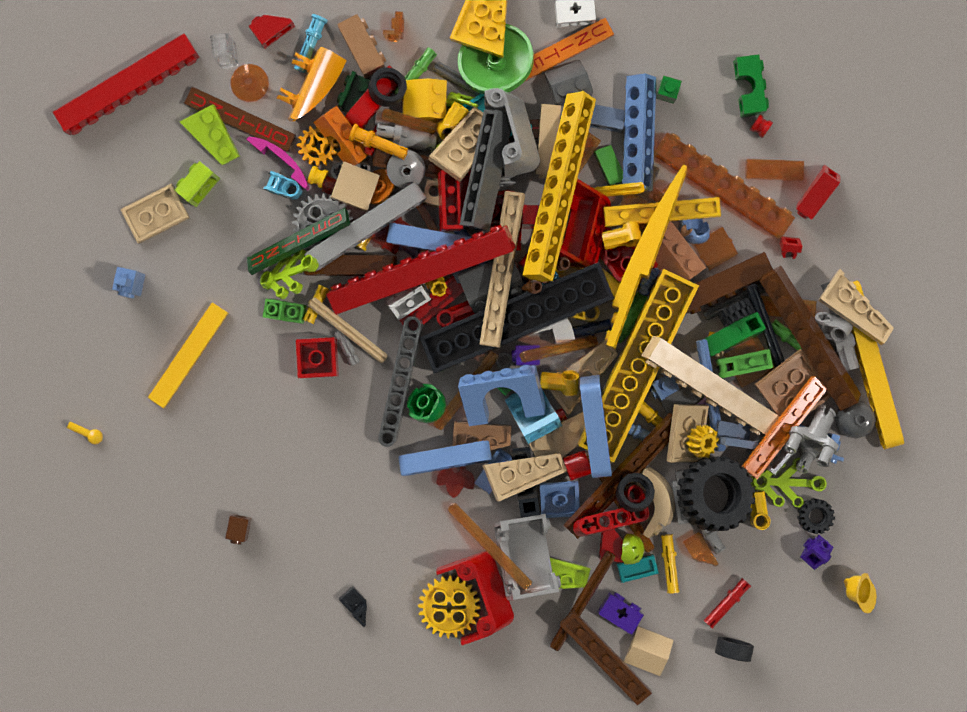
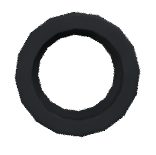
M384 67L373 74L368 89L371 99L376 104L383 107H392L403 99L407 90V84L404 76L398 70ZM381 78L393 80L399 88L398 93L393 97L382 95L376 86L378 80Z
M628 474L622 478L616 487L617 502L622 508L630 512L643 511L654 499L655 489L653 483L643 474ZM629 482L640 483L646 490L644 501L638 504L628 501L624 495L625 486Z
M718 637L715 653L725 658L751 662L754 645L733 638Z

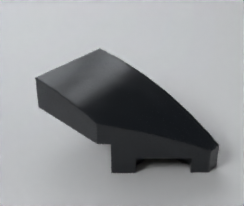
M352 586L339 597V601L365 627L366 599Z

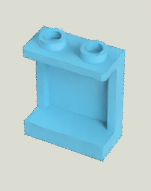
M543 390L546 404L545 415L526 418L521 399L517 393L511 394L505 400L528 444L562 426L557 413L554 411Z

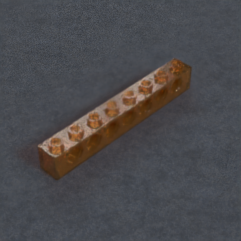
M666 133L654 151L655 157L678 172L683 165H686L687 174L685 177L713 196L719 197L722 202L776 238L783 237L795 219L790 210L784 207L780 208L776 205L775 200L770 197L765 198L757 188L747 186L742 178L737 175L732 176L728 173L729 170L722 165L717 166L712 162V158L696 152L697 149L693 145L688 143L686 145L681 142V138L678 135ZM678 148L681 151V156H674L672 149ZM688 159L696 160L697 167L689 166ZM704 170H711L713 177L707 178L704 175ZM721 180H726L728 182V189H724L720 186ZM736 191H742L744 199H738ZM753 201H757L760 204V210H755L752 207ZM768 212L775 213V221H771L768 218Z

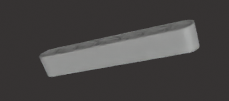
M416 182L412 183L350 223L348 227L313 247L304 255H311L317 259L319 266L316 271H318L423 203L427 198Z

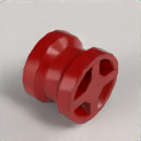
M760 114L749 130L758 133L759 137L763 138L773 122L765 120L764 116Z

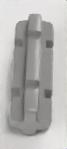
M337 331L335 336L340 341L339 344L345 356L348 357L349 364L353 366L359 363L350 340L341 331Z

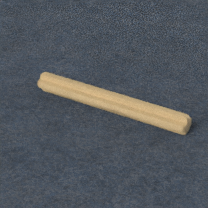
M312 298L308 303L311 309L377 361L383 363L387 359L388 355L318 299Z

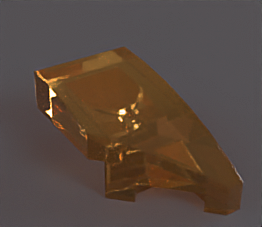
M700 532L683 541L693 560L713 566L719 565Z

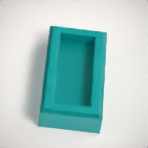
M654 554L642 557L636 564L624 565V562L617 563L621 583L659 574Z

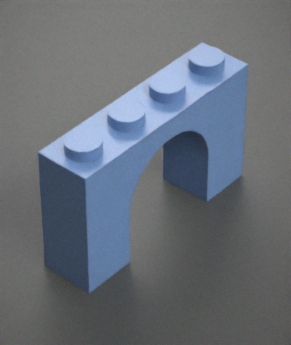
M523 365L520 368H504L501 371H486L482 374H467L460 377L458 388L469 426L488 424L489 410L485 395L490 390L498 387L509 388L519 395L526 418L545 415L546 404L536 365Z

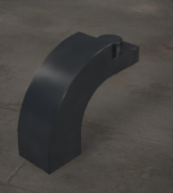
M529 446L510 449L512 460L531 458ZM536 486L517 493L521 518L540 515Z

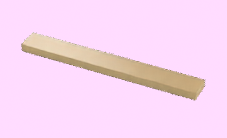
M505 191L499 225L501 224V227L508 226L514 244L517 247L525 194ZM516 247L513 252L493 259L479 345L500 348Z

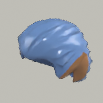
M703 219L682 220L679 222L678 230L688 243L701 244L710 237L709 222H704Z

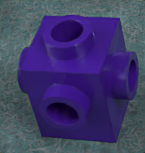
M817 535L813 539L809 538L803 546L805 548L800 556L801 559L815 570L831 559L832 556L830 554L833 546L822 536Z

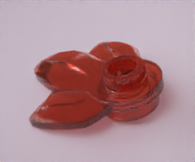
M461 466L460 471L457 473L453 472L452 468L441 470L437 475V485H446L447 492L452 498L458 496L463 487L471 490L474 489V476L466 470L465 466Z

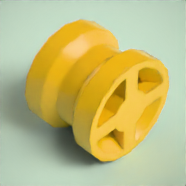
M313 166L307 183L311 185L316 184L322 189L327 181L329 171L325 169L320 170L317 166Z

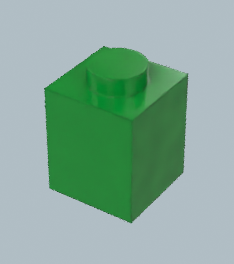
M663 76L656 99L674 104L682 81Z

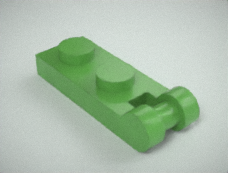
M770 349L716 360L717 366L719 365L720 369L718 374L721 378L773 368ZM732 363L733 370L728 371L726 364Z

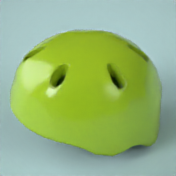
M627 533L623 540L621 560L624 562V565L636 564L644 555V544L640 537Z

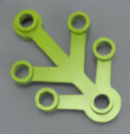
M303 249L293 256L279 261L272 271H265L260 277V284L266 290L272 288L276 292L277 297L285 299L289 294V290L280 286L277 282L283 280L290 287L291 292L299 294L302 291L303 285L294 281L290 276L303 271L315 272L318 269L319 263L315 257L311 255L305 256L306 251ZM300 260L301 264L294 267L296 262Z
M795 458L792 461V465L778 478H770L773 474L766 470L759 477L763 479L761 485H758L757 479L752 476L753 482L750 483L752 487H755V490L765 491L772 499L774 506L782 507L785 500L782 496L777 495L770 486H778L791 500L792 506L800 508L804 504V500L802 497L797 496L789 486L811 487L814 491L820 492L826 488L827 482L821 476H814L811 479H789L798 471L795 463L800 458ZM816 480L820 481V485L818 487H815L814 482ZM776 498H781L779 505L775 503ZM797 498L800 499L799 505H795L794 503L795 499Z

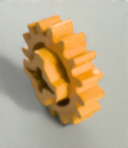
M311 125L309 126L310 131L303 130L304 137H298L302 142L297 144L298 148H302L298 153L299 155H304L303 161L305 162L309 159V165L312 166L316 162L317 167H320L321 162L326 166L328 159L333 162L332 155H337L334 149L339 148V145L334 143L337 140L331 136H327V138L319 137L317 134L322 133L317 127L313 129ZM311 137L309 144L306 145L308 138ZM315 139L321 144V153L316 148ZM330 147L329 152L325 154L327 148ZM314 153L318 155L319 158L312 157L309 154Z

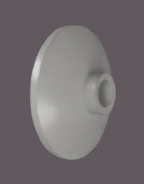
M408 150L405 160L393 155L387 163V175L394 185L406 188L412 183L416 182L419 184L425 175V164L419 154ZM405 168L410 169L408 174L403 173Z

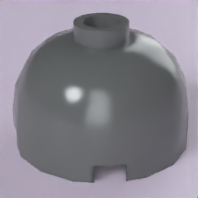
M858 401V403L844 410L839 409L835 416V422L840 433L857 439L871 433L875 427L876 418L874 411L869 405Z

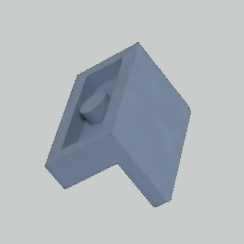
M595 104L590 127L621 133L624 126L625 110Z
M717 421L716 432L719 440L716 444L755 449L758 446V442L749 441L750 426L745 425L744 427L738 423Z

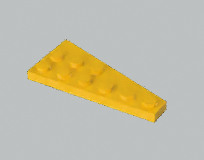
M465 0L451 33L450 40L503 58L507 0Z

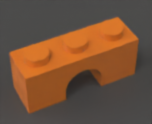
M337 106L328 110L313 122L325 138L331 136L338 141L341 150L337 155L343 162L357 165L368 156L363 151L365 148L364 144L355 140H349L353 127Z

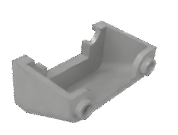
M499 88L484 91L485 109L499 110L507 113L514 138V143L506 145L502 150L504 178L536 170L540 164V157L523 100Z
M545 514L505 520L494 524L507 600L559 592L561 582L559 576L552 573L546 534L550 529L549 518H546Z

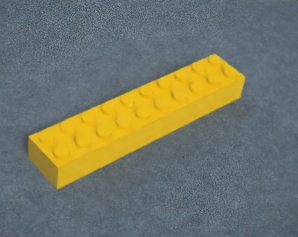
M665 269L660 270L602 391V403L611 462H615L659 370L658 366L655 369L645 363L647 359L641 356L653 336L662 338L669 344L672 343L699 285ZM584 429L577 444L588 450L586 429Z

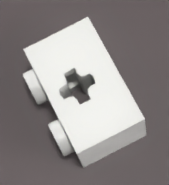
M556 0L555 15L557 28L594 24L596 21L594 0ZM572 8H576V11H578V13L574 14Z

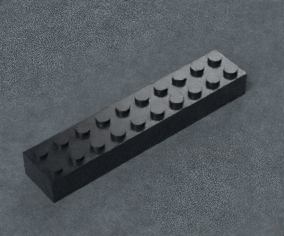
M599 262L545 284L537 294L526 292L508 300L500 347L614 300V295ZM485 310L419 337L434 373L442 372L497 349V347L479 345Z

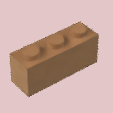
M358 14L337 24L365 78L372 76L377 70L385 67L384 62H386V59L381 51L377 52L375 48L377 42L373 35H368L366 29L369 27L364 18L360 19Z

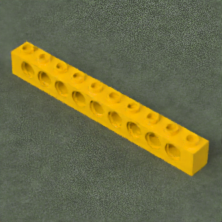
M584 91L566 95L523 271V276L531 280L547 282L553 281L596 103V99Z

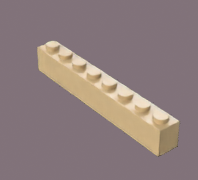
M653 336L641 355L647 359L645 363L655 369L658 366L662 369L661 373L669 378L675 377L677 379L676 383L686 388L689 386L692 388L691 393L700 398L704 396L707 398L705 402L715 408L718 405L722 408L720 411L729 417L731 415L735 416L737 423L744 427L747 424L751 427L749 430L758 436L760 434L766 435L780 417L662 338Z

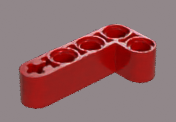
M381 78L376 84L378 91L387 97H390L398 87L393 80L388 78ZM367 89L349 110L345 118L352 127L354 124H357L359 128L365 129L368 121L379 110L381 105L376 104L371 99L369 89Z
M633 485L624 490L625 497L632 503L638 504L645 499L644 492L640 486ZM630 491L634 493L635 499L630 497ZM647 507L643 511H639L640 518L636 517L635 512L627 511L624 508L586 516L575 521L573 531L577 536L584 537L634 525L645 521L649 516V510ZM618 514L622 516V523L617 519ZM600 518H602L605 522L604 527H602L599 523ZM591 523V527L587 529L582 527V525Z

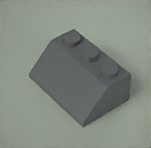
M493 259L457 274L474 314L485 310ZM515 259L508 300L526 293L522 290V286L526 284L525 279Z

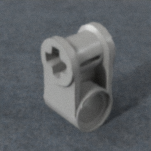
M819 312L815 315V320L827 339L836 342L846 341L853 328L852 324L842 317L827 312Z

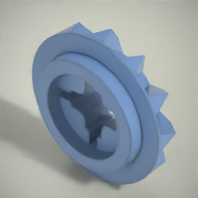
M658 268L652 269L649 279L642 278L639 285V293L643 296H647L650 293L660 272Z

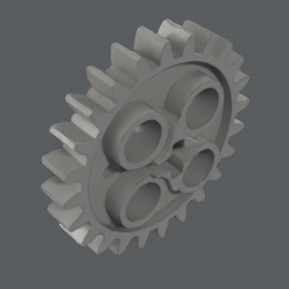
M326 193L322 194V198H320L319 194H315V200L308 196V202L301 201L304 207H296L299 214H293L297 221H293L292 224L297 225V228H294L292 231L298 232L314 224L308 221V218L319 221L345 208L347 204L340 205L339 201H334V199L330 198L331 195L327 199ZM315 207L321 210L319 217H315L313 214ZM326 238L306 247L305 250H310L326 240Z

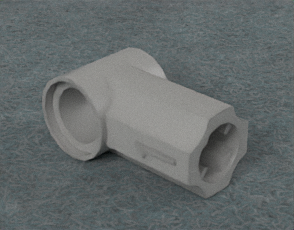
M850 332L844 342L831 340L832 348L847 371L860 367L854 349L855 339L852 332Z

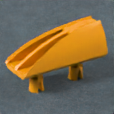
M320 47L316 51L312 60L297 52L295 53L294 57L300 61L293 59L291 64L307 70L303 85L297 95L281 87L279 92L285 96L278 95L276 98L292 105V111L288 118L289 121H296L307 114L327 95L341 74L347 60L324 47Z

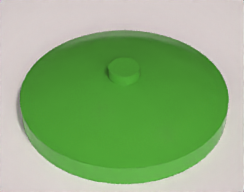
M506 24L503 58L465 45L461 46L458 54V69L462 79L472 90L481 94L493 88H499L506 92L515 90L528 78L534 64V52L529 38L519 28Z

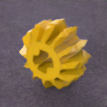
M696 425L695 429H691V435H687L689 441L685 444L689 446L688 451L694 454V456L709 458L710 454H715L714 448L718 447L716 444L719 440L717 432L708 425Z

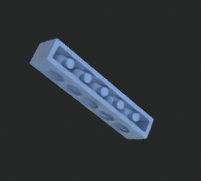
M644 73L626 77L622 184L643 182L644 192L653 191L656 77Z

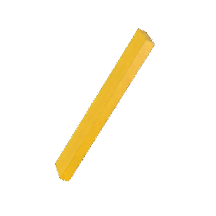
M720 198L677 201L670 221L721 217ZM660 202L604 207L605 227L623 226L628 222L647 224Z
M213 302L210 304L148 396L150 400L162 408H166L229 314L227 311Z

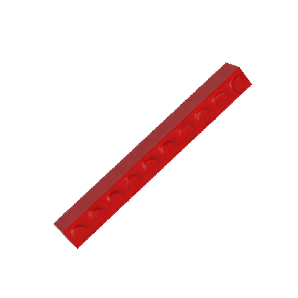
M501 224L490 228L489 232H477L472 235V238L467 240L460 238L454 241L453 245L448 247L446 244L436 248V251L431 253L424 251L418 254L417 258H405L400 261L401 264L395 266L393 264L386 265L379 272L372 270L367 272L365 277L359 278L356 276L349 279L346 284L336 283L330 287L331 289L326 294L334 313L337 315L513 252L516 247L508 226L501 227Z

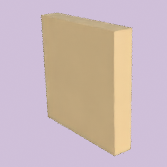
M343 162L330 198L367 212L380 175Z

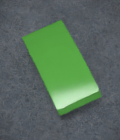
M265 299L263 318L303 324L306 305Z

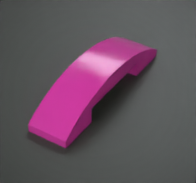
M248 137L246 139L263 155L270 150L295 171L291 178L308 192L310 187L305 175L285 151L260 138Z

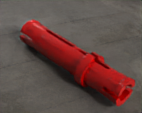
M741 578L732 590L729 589L727 591L726 597L704 619V622L713 629L733 605L741 601L740 598L751 585Z

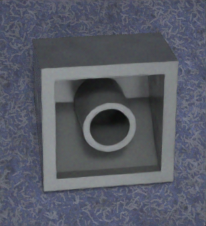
M580 60L544 71L555 105L564 106L566 95L570 93L584 91L590 96L593 94L588 74Z

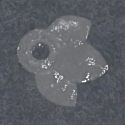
M557 343L552 345L549 350L551 371L561 374L564 369L566 371L573 370L578 373V358L585 355L584 350L574 344L565 346L564 344ZM556 350H561L562 353H561V354H556L555 351H556Z

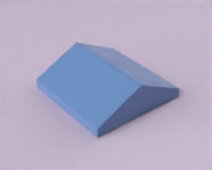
M578 481L541 483V515L545 514L546 518L571 517L580 508Z

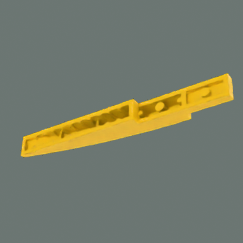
M686 165L681 167L658 204L624 273L612 304L613 308L617 309L618 312H614L611 323H614L612 330H608L605 337L606 345L609 348L616 349L641 277L646 279L650 277L687 174Z

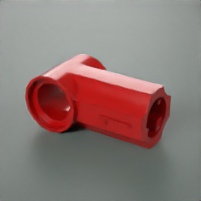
M467 300L448 309L441 310L437 314V322L440 326L446 327L474 315V312ZM444 313L451 316V320L447 324L440 321V317Z

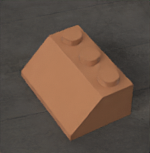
M671 221L668 224L656 257L657 268L659 270L665 269L689 281L706 267Z

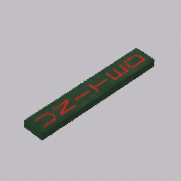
M343 208L247 258L248 272L254 275L350 225L348 211Z

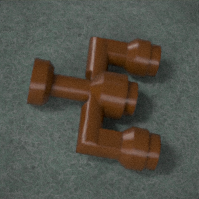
M559 257L556 269L559 271L567 270L570 267L569 259ZM524 276L527 283L522 286V290L531 294H537L542 290V284L549 283L550 281L540 282Z

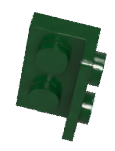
M352 71L351 75H347L344 82L346 86L344 92H340L337 98L339 109L348 113L367 91L371 80L357 75L355 71Z

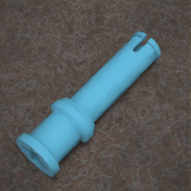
M316 14L311 16L312 21L309 29L305 31L307 36L300 55L311 59L317 41L322 37L321 32L324 24L328 22L327 19ZM297 65L294 66L295 70L302 73L306 72L305 69Z

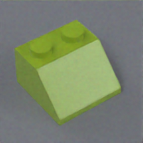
M200 161L194 163L189 168V174L178 181L176 184L177 188L175 189L179 195L195 207L201 203L221 179Z

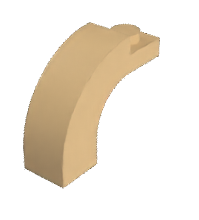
M648 467L644 469L642 474L653 483L655 489L653 499L655 511L643 535L651 538L660 533L663 528L662 525L667 526L671 523L675 511V498L668 481L659 472ZM636 483L637 486H640L642 490L646 491L640 483Z

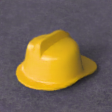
M868 573L846 578L844 584L847 598L857 603L864 613L872 612L876 604L877 595Z

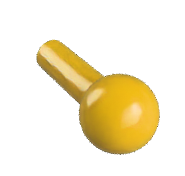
M71 421L67 426V429L87 437L91 444H99L103 439V434L100 430L93 429L90 431Z

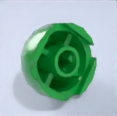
M423 384V387L415 388L407 401L409 415L421 423L436 422L442 417L446 409V399L443 393L432 384Z

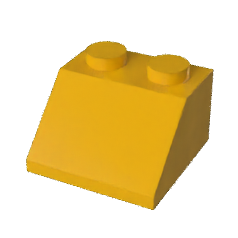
M429 78L406 80L407 90L402 99V119L435 123L443 120L446 116L447 80Z

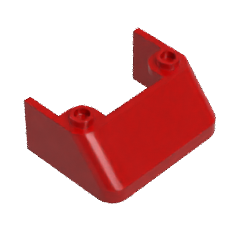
M578 178L570 207L571 214L559 257L568 258L570 266L586 268L598 263L603 242L602 232L606 230L603 208L611 207V202L607 196Z
M483 551L436 569L437 575L456 569L458 576L464 581L476 578L488 615L480 618L477 622V631L461 637L462 646L491 636L513 622L514 613L510 601L506 598L504 584L495 558L490 552Z

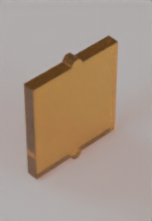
M723 227L711 233L706 242L694 244L700 254L699 258L703 259L709 271L739 254L732 243L733 240L728 237Z

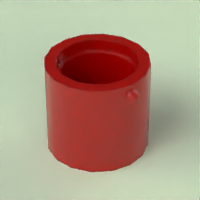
M584 450L562 458L570 481L591 474L590 463Z

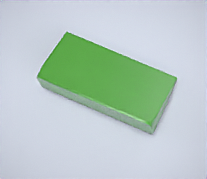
M609 145L594 151V156L608 186L622 182L623 170L612 146Z

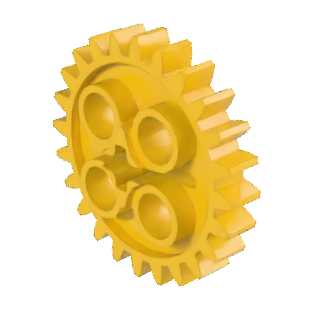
M451 574L448 580H445V577L442 575L440 582L434 578V585L428 582L429 590L423 589L422 592L425 596L419 597L424 602L418 604L419 608H423L418 614L425 616L421 622H428L426 629L433 627L432 634L440 631L439 637L446 633L448 639L450 633H453L455 638H457V632L460 631L464 635V628L471 630L470 623L476 624L473 617H479V613L475 610L480 609V605L475 604L480 601V598H474L477 590L471 591L472 584L466 586V581L459 582V576L452 580ZM437 592H443L445 599L438 601L434 595ZM457 592H461L465 598L463 601L458 602L454 599V595ZM447 602H451L452 606L466 605V608L452 607L451 611H448L447 607L434 608L432 605L446 606ZM441 611L445 617L442 620H437L434 617V613ZM461 612L464 618L461 621H457L453 617L454 613Z

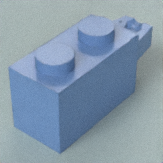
M117 267L112 290L118 291L117 295L134 299L135 295L141 297L146 274Z

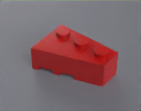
M444 170L438 173L440 232H453L463 229V226L460 225L471 170L460 182Z

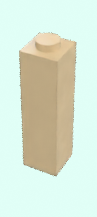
M541 104L537 146L540 164L535 170V174H539V178L547 177L560 123L561 105Z

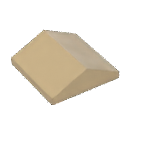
M637 626L624 662L660 676L669 659L674 640Z

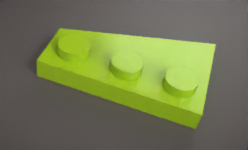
M210 105L180 121L221 165L241 157L215 105Z

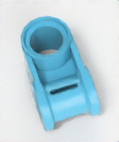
M270 171L269 174L271 176L267 186H264V190L291 200H297L301 197L303 191L296 181ZM291 186H296L297 188L294 194L288 193V189Z

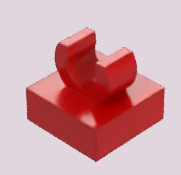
M783 236L780 238L782 257L785 258L787 252H792V259H795L797 253H801L803 247L800 238Z

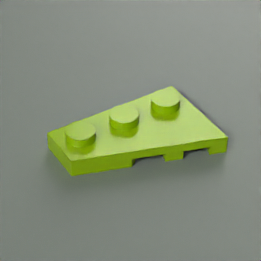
M550 557L552 573H555L560 578L561 587L559 589L585 587L591 568Z

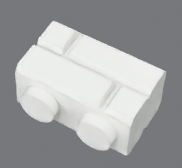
M423 284L386 297L388 306L398 320L431 300Z

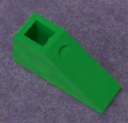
M758 312L704 338L708 341L710 357L758 336L766 327Z

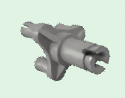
M375 113L374 125H377V136L391 138V142L405 148L434 151L436 133L430 134V132L409 129L398 114L386 115Z
M819 406L809 427L793 426L789 432L790 437L784 449L790 454H796L799 444L801 445L802 456L796 466L799 472L802 466H804L802 473H808L812 460H815L818 454L820 456L816 461L817 464L822 467H828L833 454L837 452L839 445L827 435L836 416L833 409L830 408L828 414L825 415L826 406Z

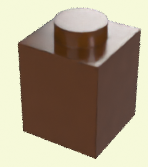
M235 514L230 515L225 539H229L230 543L238 545L246 542L252 518Z

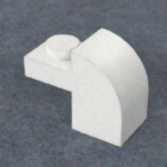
M568 319L535 332L539 333L552 329L555 344L575 339L572 325Z

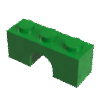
M759 54L736 57L733 61L735 80H746L752 86L750 94L741 95L738 99L740 117L764 115L769 108V100L767 97L765 98L764 92L766 90V80L762 77V71H764L763 60H760Z

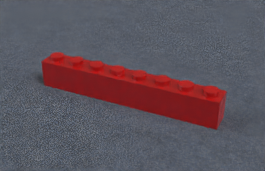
M183 33L53 111V114L64 132L69 135H76L86 125L95 124L101 116L113 113L116 107L131 102V98L136 95L145 94L148 88L153 85L161 84L166 77L178 74L181 71L180 69L186 65H193L200 56L189 38Z

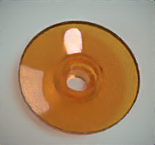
M242 65L232 74L231 89L236 97L242 101H257L268 90V76L257 65ZM250 78L252 79V82L250 84H246V79Z

